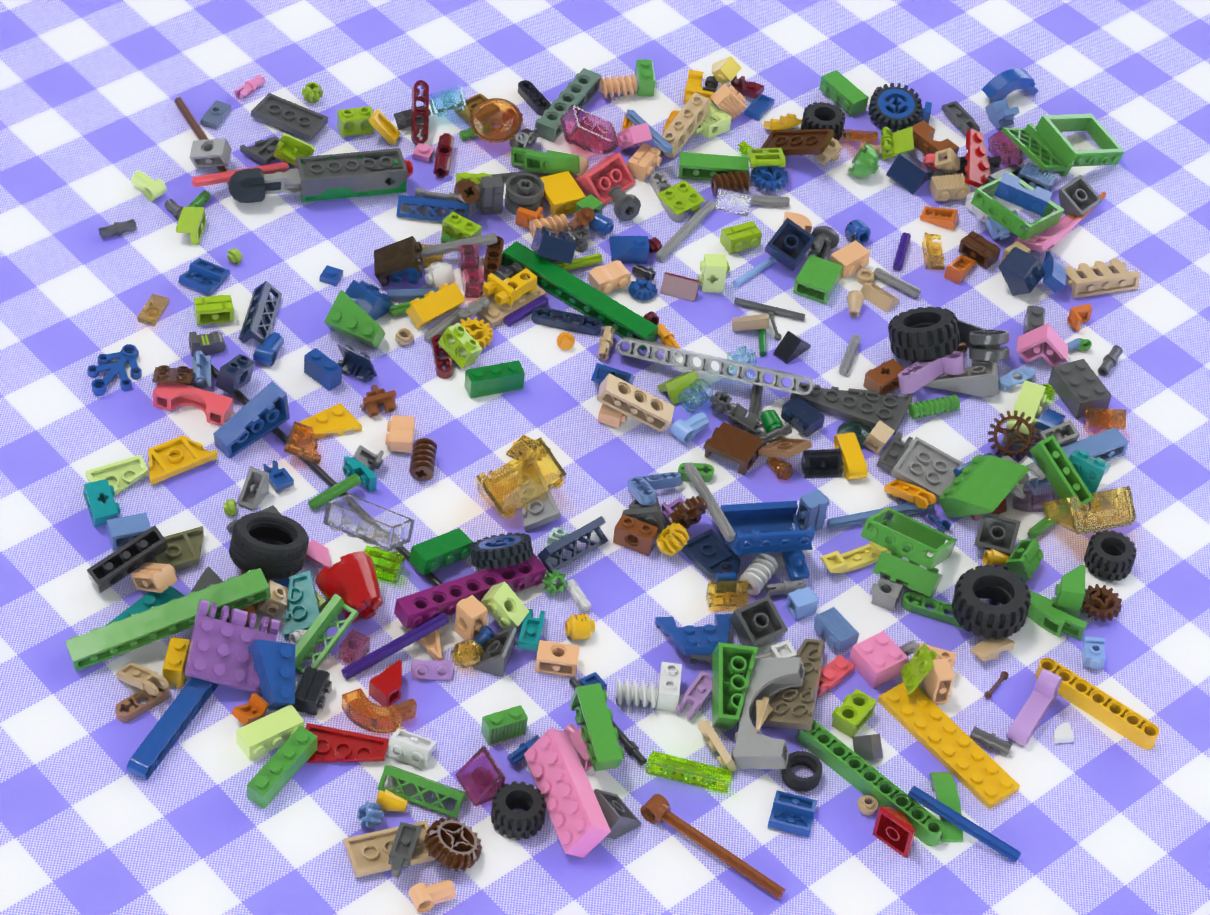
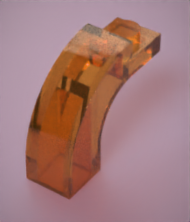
M359 688L342 694L341 708L355 725L372 732L389 733L395 732L398 728L401 729L402 722L416 717L417 703L412 698L392 706L376 705Z

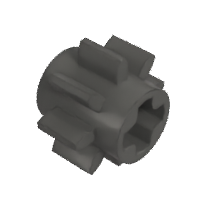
M717 391L709 400L712 403L710 408L716 414L723 413L725 415V411H730V402L733 398L727 392Z

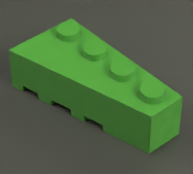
M719 642L712 653L713 728L732 730L739 720L750 674L759 647Z

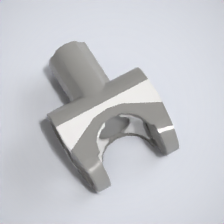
M1027 455L1018 464L1028 466L1029 471L1010 492L1011 495L1021 501L1026 497L1024 488L1028 482L1034 479L1043 480L1046 477L1042 470ZM1010 456L1001 457L1002 459L1017 463Z

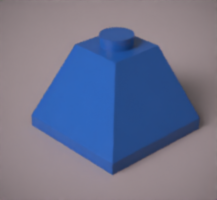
M648 236L609 237L612 262L621 261L628 264H647L649 254Z

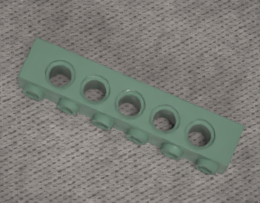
M586 68L577 73L574 80L568 83L567 88L561 91L559 97L553 100L551 106L544 111L542 117L536 120L535 128H538L536 133L538 137L554 143L600 89V78L602 75Z

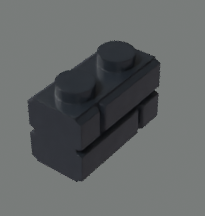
M306 667L295 692V704L293 707L296 711L315 716L319 708H324L326 702L325 694L330 693L332 688L330 673Z

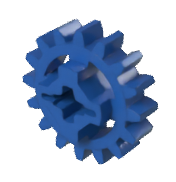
M756 166V168L751 170L750 178L751 182H755V187L760 186V190L765 188L766 192L769 190L775 192L776 189L782 190V187H786L788 171H784L785 167Z

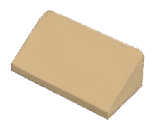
M864 283L861 289L866 300L885 312L890 311L900 302L898 298L874 283Z
M769 314L733 317V332L769 328Z

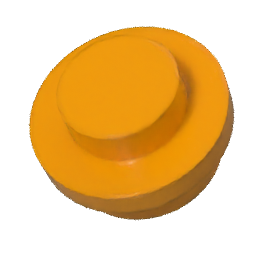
M569 332L560 333L556 340L557 346L563 350L571 349L575 344L574 336Z

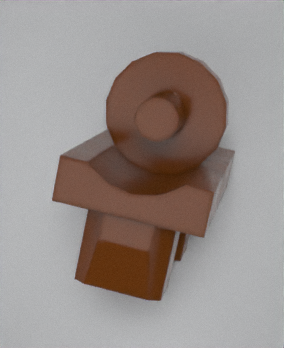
M589 207L576 211L572 215L573 219L568 222L569 228L572 232L579 227L584 229L594 219V211Z
M372 385L371 391L366 392V397L362 399L361 410H366L369 417L377 416L380 412L378 408L380 406H384L386 413L395 411L396 391L385 392L384 388L378 389L377 385Z

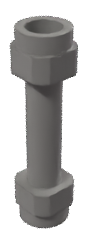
M416 187L415 197L458 201L452 192L449 194L425 191V188Z

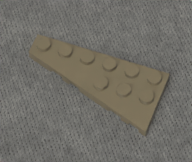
M804 640L797 651V657H801L805 668L802 686L784 689L769 697V704L773 710L762 726L812 730L825 651L823 640Z

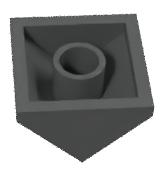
M1079 175L1058 190L1060 207L1064 209L1063 213L1081 217L1103 201L1082 175Z
M993 513L982 514L974 546L988 550L994 549L1011 555L1021 521Z
M512 627L494 634L493 639H489L480 648L472 667L478 671L503 677L515 648L517 629Z

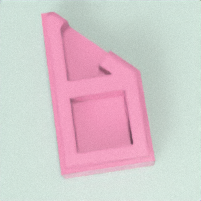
M312 539L308 544L306 559L322 569L325 566L330 568L329 549Z

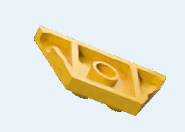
M184 435L149 448L150 484L154 485L218 458V453L215 450L210 452L204 449L202 444L194 442Z

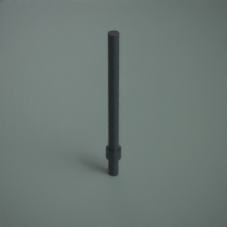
M575 677L569 680L574 689L582 686ZM612 720L613 727H616L618 731V740L624 745V750L629 756H633L640 765H644L647 759L639 751L637 744L634 741H630Z

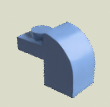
M1007 99L992 102L985 107L989 121L995 128L1014 125V116L1020 113L1018 106L1009 108Z

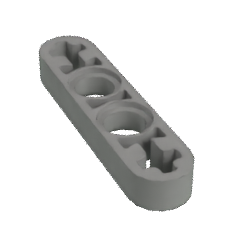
M654 172L651 174L650 185L656 195L661 192L660 190L672 187L664 173ZM658 197L672 221L681 222L685 219L686 211L677 216Z

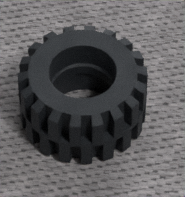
M814 102L804 109L801 130L833 129L835 134L833 138L839 141L843 134L845 113L834 104Z
M1114 530L1096 532V535L1093 534L1089 540L1084 556L1085 565L1090 573H1094V576L1100 577L1101 580L1120 581L1131 573L1137 555V548L1134 547L1135 543L1130 541V538L1124 536L1121 532L1117 533Z
M514 781L510 785L508 783L504 784L503 788L499 787L497 793H494L491 823L494 824V829L499 830V834L502 836L505 834L507 838L511 839L514 837L516 840H520L522 837L528 839L530 835L535 836L537 831L542 829L546 801L544 794H541V790L538 788L534 789L532 784L526 785V782L521 781V783H517ZM518 808L523 809L526 812L518 813L512 811L511 809Z

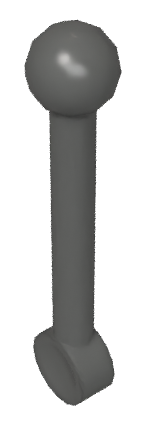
M770 311L768 314L775 332L774 339L779 341L782 335L778 333L774 313Z

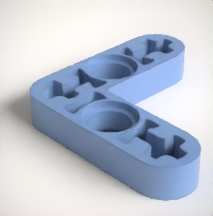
M678 472L638 476L628 479V491L642 505L656 503L655 490L682 485V474Z

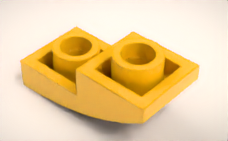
M787 113L786 116L780 115L779 119L771 118L770 121H764L763 127L769 130L789 129L801 124L802 119L796 118L797 115Z

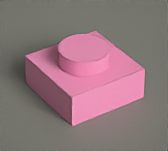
M418 143L412 158L429 163L435 153V147Z

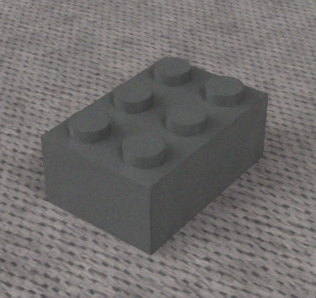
M1085 359L1052 367L1048 383L1075 419L1108 410L1112 395Z

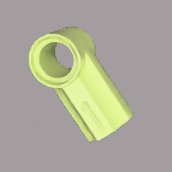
M139 170L131 178V183L142 190L144 196L149 201H153L167 192V187L162 180H153Z

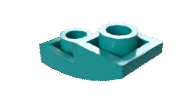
M349 456L344 457V466L342 467L344 475L349 477L356 473L360 477V484L363 487L365 486L369 493L375 491L377 476L358 460Z

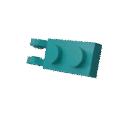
M528 609L529 613L524 618L517 648L537 651L544 628L546 611H541L539 618H533V609Z

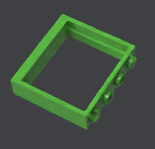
M1092 113L1042 115L1035 128L1068 167L1118 165L1125 153L1122 147ZM1086 131L1101 149L1076 150L1061 132Z
M1002 177L977 188L971 204L1024 241L1058 224L1064 212L1063 208L1049 200L1043 213V218L1031 224L1027 223L992 198ZM1020 179L1019 184L1023 188L1034 190L1033 187Z
M889 507L867 518L860 535L930 570L951 556L957 539ZM888 513L893 514L891 520L887 517ZM928 551L934 553V555L932 557L927 556Z

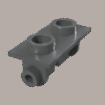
M411 109L394 113L398 130L411 127ZM421 117L416 118L418 124L424 123Z
M525 128L516 134V140L524 144V149L535 144L538 138V134H536L538 128L533 131Z
M732 403L730 413L724 412L729 416L728 420L736 425L741 423L744 425L743 429L748 433H761L757 429L758 427L761 428L764 424L762 418L752 412L745 417L749 410L740 404Z

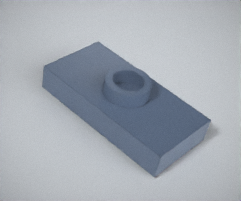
M215 100L200 119V124L217 129L232 110V105Z

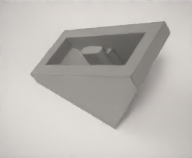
M250 466L237 503L256 510L269 492V473Z

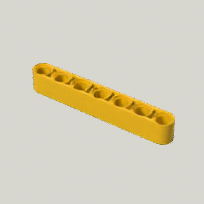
M1042 658L1039 661L1035 674L1036 680L1043 669L1062 677L1058 691L1059 696L1139 747L1147 750L1154 748L1159 735L1157 725L1055 660Z

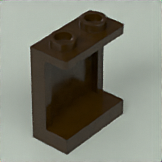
M414 236L374 250V272L382 287L389 285V275L411 267H415L418 273L422 272V264L424 262L421 252H423L421 243L415 240Z

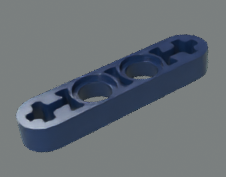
M535 307L532 310L531 320L535 324L588 335H598L601 332L602 322L598 318L545 307ZM554 318H561L562 320L556 321ZM572 321H577V322H579L580 324H577V325H576V324H572L571 322H572Z

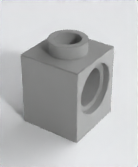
M880 577L878 583H874L871 588L870 594L873 595L871 603L894 611L900 599L903 585Z

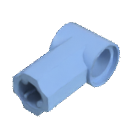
M701 412L685 421L679 419L672 425L671 433L684 444L692 441L695 434L709 426L707 415Z

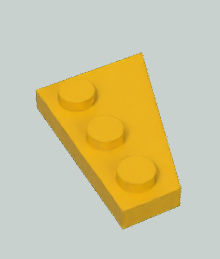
M341 403L293 425V431L303 442L326 438L328 434L333 433L342 435L345 434V431L355 430V432L362 431V425Z

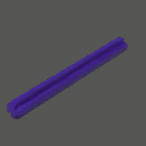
M445 613L439 614L341 670L342 676L348 680L449 623L447 615Z

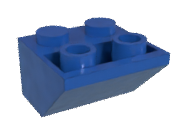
M353 279L345 292L374 320H378L389 313V308L395 306L391 302V297L384 293L381 294L379 288L373 284L369 285L363 280L358 282Z

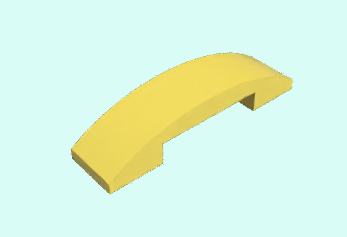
M870 541L868 545L842 554L835 551L821 556L820 559L831 573H846L862 569L877 562L881 552L888 549Z

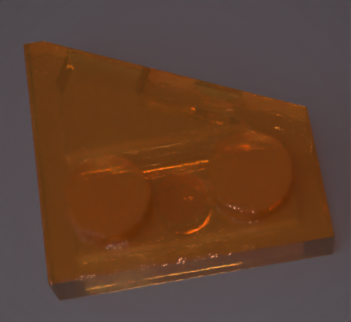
M843 129L845 141H866V143L878 141L879 134L875 131Z
M294 421L284 451L319 464L322 458L317 452L318 444L314 438L313 428Z

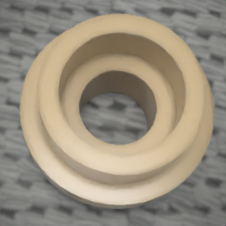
M407 328L399 329L395 334V341L398 344L409 345L413 342L414 336Z
M870 795L861 796L857 802L859 811L864 815H872L879 806L877 799Z

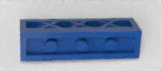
M399 195L396 216L442 222L450 213L462 211L465 212L464 217L468 219L470 204ZM401 205H410L413 210L408 214L401 213ZM427 207L431 212L427 215H421L417 209ZM437 209H445L448 214L442 218L438 217L435 211Z

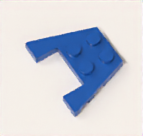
M715 614L714 622L716 626L707 624L699 627L692 625L677 627L673 616L655 617V626L657 628L661 627L663 634L666 637L670 636L672 643L684 655L712 654L719 642H728L731 629L729 617L732 614Z

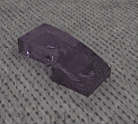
M1032 490L1024 491L1026 497L1022 501L1013 496L1012 507L1015 510L1036 513L1052 512L1054 510L1053 493L1033 495Z

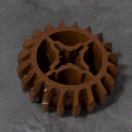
M1008 410V417H1004L1000 413L999 415L1002 420L999 421L997 418H994L997 425L990 424L994 431H988V435H993V438H989L988 442H995L990 447L991 449L998 448L995 452L996 455H999L1000 452H1003L1002 457L1009 455L1013 458V455H1016V460L1019 461V454L1025 457L1026 450L1031 453L1029 451L1031 448L1029 447L1036 445L1032 441L1039 440V437L1033 436V434L1039 431L1038 429H1032L1036 425L1035 422L1028 423L1031 420L1030 416L1023 419L1025 413L1022 412L1019 417L1017 416V410L1014 411V416H1011ZM1008 421H1017L1011 429L1001 427ZM1022 423L1029 431V439L1019 433ZM1016 430V435L1019 438H1017L1016 440L1014 438V440H1011L1010 442V436L1008 435V433ZM998 432L1007 437L1005 448L998 442ZM1016 442L1026 444L1019 450L1010 451V448Z
M451 817L447 819L441 818L433 822L426 831L424 840L426 844L425 849L429 851L428 856L434 857V862L438 861L441 863V867L446 866L448 870L453 868L456 872L459 870L465 871L474 866L480 858L482 846L480 844L481 839L477 838L478 833L473 832L472 827H467L465 822H459L458 818L453 821Z

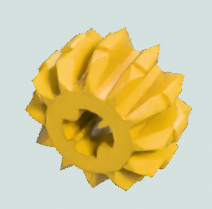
M672 523L658 534L656 543L662 553L666 556H673L687 545L690 537L683 526L679 523Z

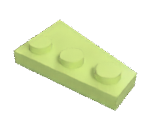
M142 455L85 471V476L89 483L107 479L109 486L112 485L114 488L115 496L148 475V468Z

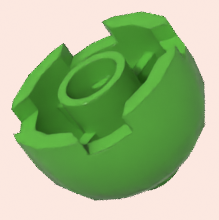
M867 143L864 144L865 149L860 148L852 160L853 167H849L847 172L859 178L868 177L871 173L875 174L880 167L878 165L879 155L877 151Z

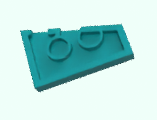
M310 570L290 576L287 597L288 607L285 613L286 623L285 628H283L284 638L290 637V633L295 630H308L321 613Z

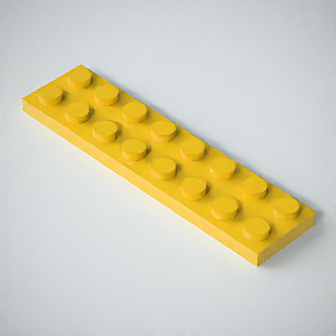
M902 682L878 697V702L988 809H991L1019 791L1020 785L918 687L911 695H908L905 684Z

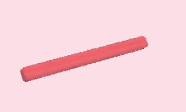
M287 162L244 169L260 168L263 174H274L276 171L282 173L288 171L289 165ZM244 169L196 176L192 178L191 183L196 188L229 182L230 177L235 172Z

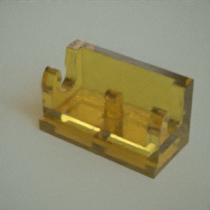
M924 232L922 252L925 269L944 270L945 259L942 254V243L933 242L934 239L941 240V236Z
M708 582L706 591L708 611H735L748 605V582Z

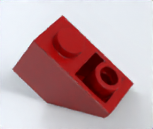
M400 660L393 665L387 666L378 676L375 675L369 681V696L385 709L401 698L402 662Z

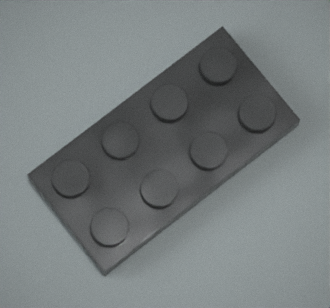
M268 93L251 110V117L309 141L328 123L327 116L271 93Z

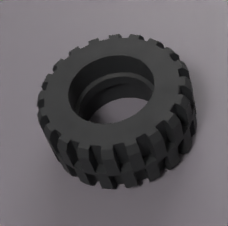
M927 306L926 308L909 309L894 316L888 325L891 351L897 358H901L904 361L925 362L926 360L932 361L936 360V358H943L945 355H950L960 344L957 317L947 308Z
M982 565L976 566L975 569L971 568L966 573H963L956 582L952 600V613L959 625H963L964 630L973 632V635L977 637L980 635L984 639H1001L1003 636L1007 638L1012 636L1013 633L1015 634L1020 631L1021 627L1024 626L1031 602V593L1023 579L1019 575H1015L1010 569L1007 571L1004 567H993V565H986V567ZM979 599H993L1003 605H989Z

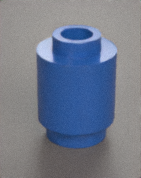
M598 212L595 213L594 219L588 225L590 229L604 236L610 234L614 228L613 220Z

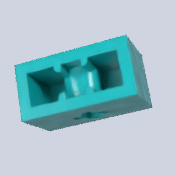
M103 479L84 484L83 495L93 526L107 525V520L118 518V514L121 513L118 502L115 503L114 488L112 485L109 486L108 480Z

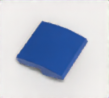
M198 258L190 263L188 271L179 276L178 283L210 296L225 282L230 275V270Z
M777 790L767 827L809 838L818 800Z

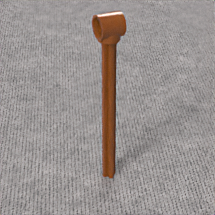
M654 794L641 807V815L648 822H659L660 824L665 822L775 898H782L786 891L785 888L672 813L670 804L664 796Z

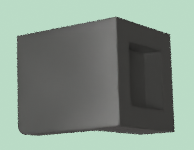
M880 734L852 737L854 752L865 761L883 758Z

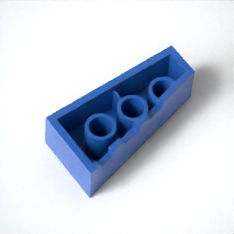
M271 381L213 433L215 446L230 459L289 420L290 413L287 393Z

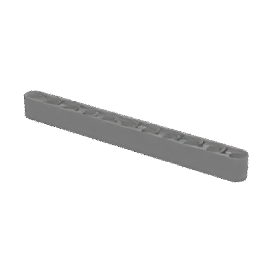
M625 337L616 344L617 352L624 356L795 394L807 395L815 388L814 380L807 376L649 341ZM624 341L630 345L628 351H625L622 347ZM641 345L647 347L648 352L646 355L640 352ZM659 349H662L665 352L664 359L659 358ZM677 353L683 356L682 363L676 361L675 356ZM695 357L701 360L700 367L694 365L693 359ZM712 361H716L719 364L718 371L712 369ZM730 365H734L737 368L736 375L729 372ZM748 369H752L755 372L754 379L747 376ZM766 373L772 374V383L765 380ZM784 377L791 379L792 384L790 387L783 384ZM802 381L809 383L810 388L808 391L802 389Z

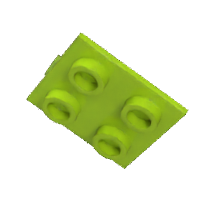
M884 127L881 130L882 160L897 156L899 153L914 150L913 127L893 133L888 127Z
M686 180L657 194L677 216L689 209L697 212L701 208V203L706 201Z
M926 643L915 651L913 657L908 663L903 665L900 671L908 695L912 694L933 669L934 663L932 660L937 659L936 656L938 654L934 650L929 651Z

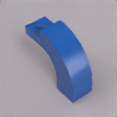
M1020 68L1009 69L996 75L981 89L994 102L1004 100L1011 92L1018 89H1024L1033 95L1039 91L1035 87V80L1026 70Z

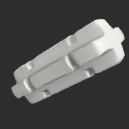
M574 579L567 580L566 583L568 585H565L576 604L579 605L582 612L589 611L591 603L586 599L587 597L581 588L577 586V582Z

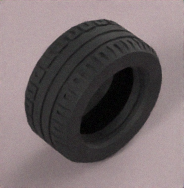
M271 512L250 513L240 518L234 524L229 555L233 563L245 573L249 570L261 568L265 579H286L297 574L304 566L309 537L301 524L287 516Z

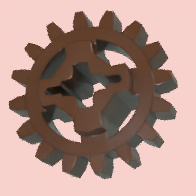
M699 495L696 498L692 496L691 499L687 498L684 502L678 503L673 509L674 512L670 514L668 519L669 525L679 523L685 529H688L691 525L697 524L702 518L701 515L706 513L707 503Z
M1098 584L1095 585V588L1089 585L1085 589V597L1081 606L1083 608L1082 613H1088V618L1095 617V621L1101 619L1105 622L1106 618L1112 621L1113 617L1117 618L1121 611L1122 599L1118 598L1119 593H1113V588L1106 589V585H1103L1102 588Z

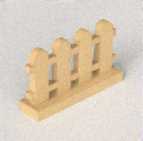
M1117 258L1110 259V264H1105L1103 261H1095L1092 267L1086 263H1080L1078 269L1065 265L1066 279L1068 280V285L1072 286L1071 296L1074 299L1138 289L1140 273L1137 270L1129 271L1126 268V263L1121 262Z

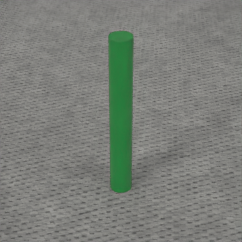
M758 329L759 355L764 357L767 355L766 329Z

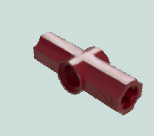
M444 133L439 136L433 174L438 178H444L449 174L454 145V137L450 133Z

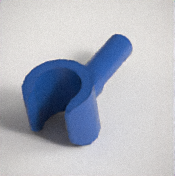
M931 513L928 515V518L938 526V531L942 533L945 530L949 531L951 523L948 520L940 521Z

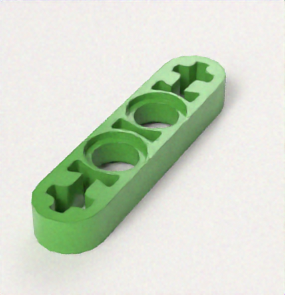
M906 592L903 595L901 605L905 610L963 628V625L960 626L954 616H948L944 613L945 611L952 612V604L915 592ZM926 605H931V606H933L935 609H934V610H929V609H927L925 606H926Z

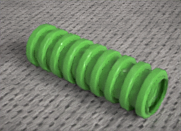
M954 394L952 396L910 403L908 408L909 415L912 419H917V417L922 418L937 415L938 413L943 414V412L958 411L960 409V400Z

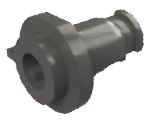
M615 186L609 191L608 195L615 203L614 214L619 220L629 221L639 214L641 202L635 195L626 194L620 186Z
M829 226L815 227L811 235L816 240L811 247V251L808 253V257L810 254H816V257L825 259L829 249L835 248L839 243L837 232Z

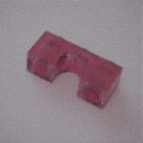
M459 245L458 265L464 297L479 298L483 295L484 278L482 269H479L477 245Z

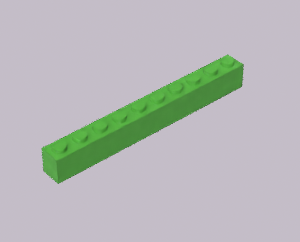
M261 568L249 570L243 575L230 577L224 582L209 585L203 590L191 592L179 599H172L163 605L153 606L147 611L132 614L126 619L113 621L107 626L92 629L90 632L80 636H73L65 641L67 651L75 671L194 627L200 599L209 601V607L212 602L217 603L214 617L216 619L221 616V610L224 606H229V613H231L232 608L242 609L271 598L270 587Z

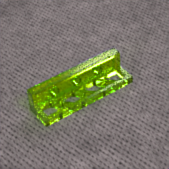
M653 750L649 755L646 768L647 774L724 794L728 793L733 776V771Z

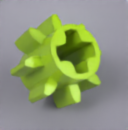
M309 82L305 84V88H302V95L307 102L316 103L320 101V97H323V90L318 83Z

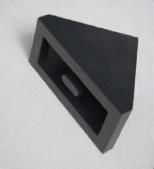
M787 331L773 355L788 364L811 348V344L798 335Z

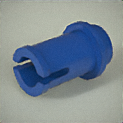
M487 625L481 627V631L469 642L470 646L473 649L475 648L476 651H479L489 639H493L495 633Z

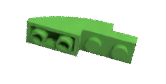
M513 147L511 149V165L524 167V171L557 174L569 171L570 174L580 172V156L552 150L541 152Z
M1029 590L1031 602L1027 617L1057 637L1064 633L1081 641L1087 627V622L1054 608L1053 600Z

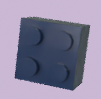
M786 218L767 243L764 251L791 271H794L812 247L816 238L792 220Z
M542 226V228L536 227L531 249L538 256L571 264L577 243L568 232L559 231L557 233L552 228Z

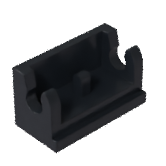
M841 449L803 451L801 467L804 478L842 477L841 466H843Z

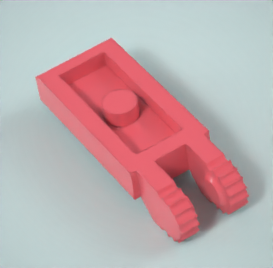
M840 654L821 670L817 697L820 698L827 691L830 692L854 671L855 665Z

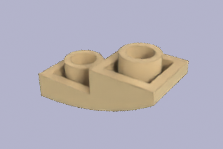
M1005 636L1001 639H984L971 649V653L978 656L979 660L988 662L989 660L998 659L1000 652L1014 649L1015 642L1008 637L1005 638Z

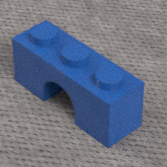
M1004 172L994 196L1043 216L1052 192L1038 186L1034 190L1025 189L1019 184L1020 178Z

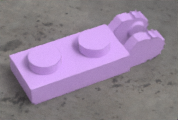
M703 670L699 673L682 696V700L675 710L677 714L680 715L686 705L689 704L692 707L686 717L689 720L693 719L698 709L702 708L712 694L711 674Z

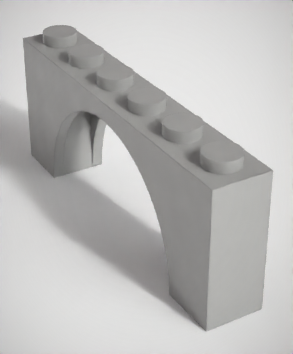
M801 657L755 658L742 706V715H740L738 720L739 729L738 732H735V748H732L731 757L735 761L737 769H786L789 750L785 739L771 738L755 730L756 699L769 698L784 689L802 686L805 668Z

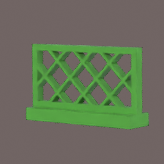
M1028 123L1026 128L1003 127L1001 132L1041 170L1057 171L1061 176L1068 175L1072 167H1068L1038 133L1033 123Z

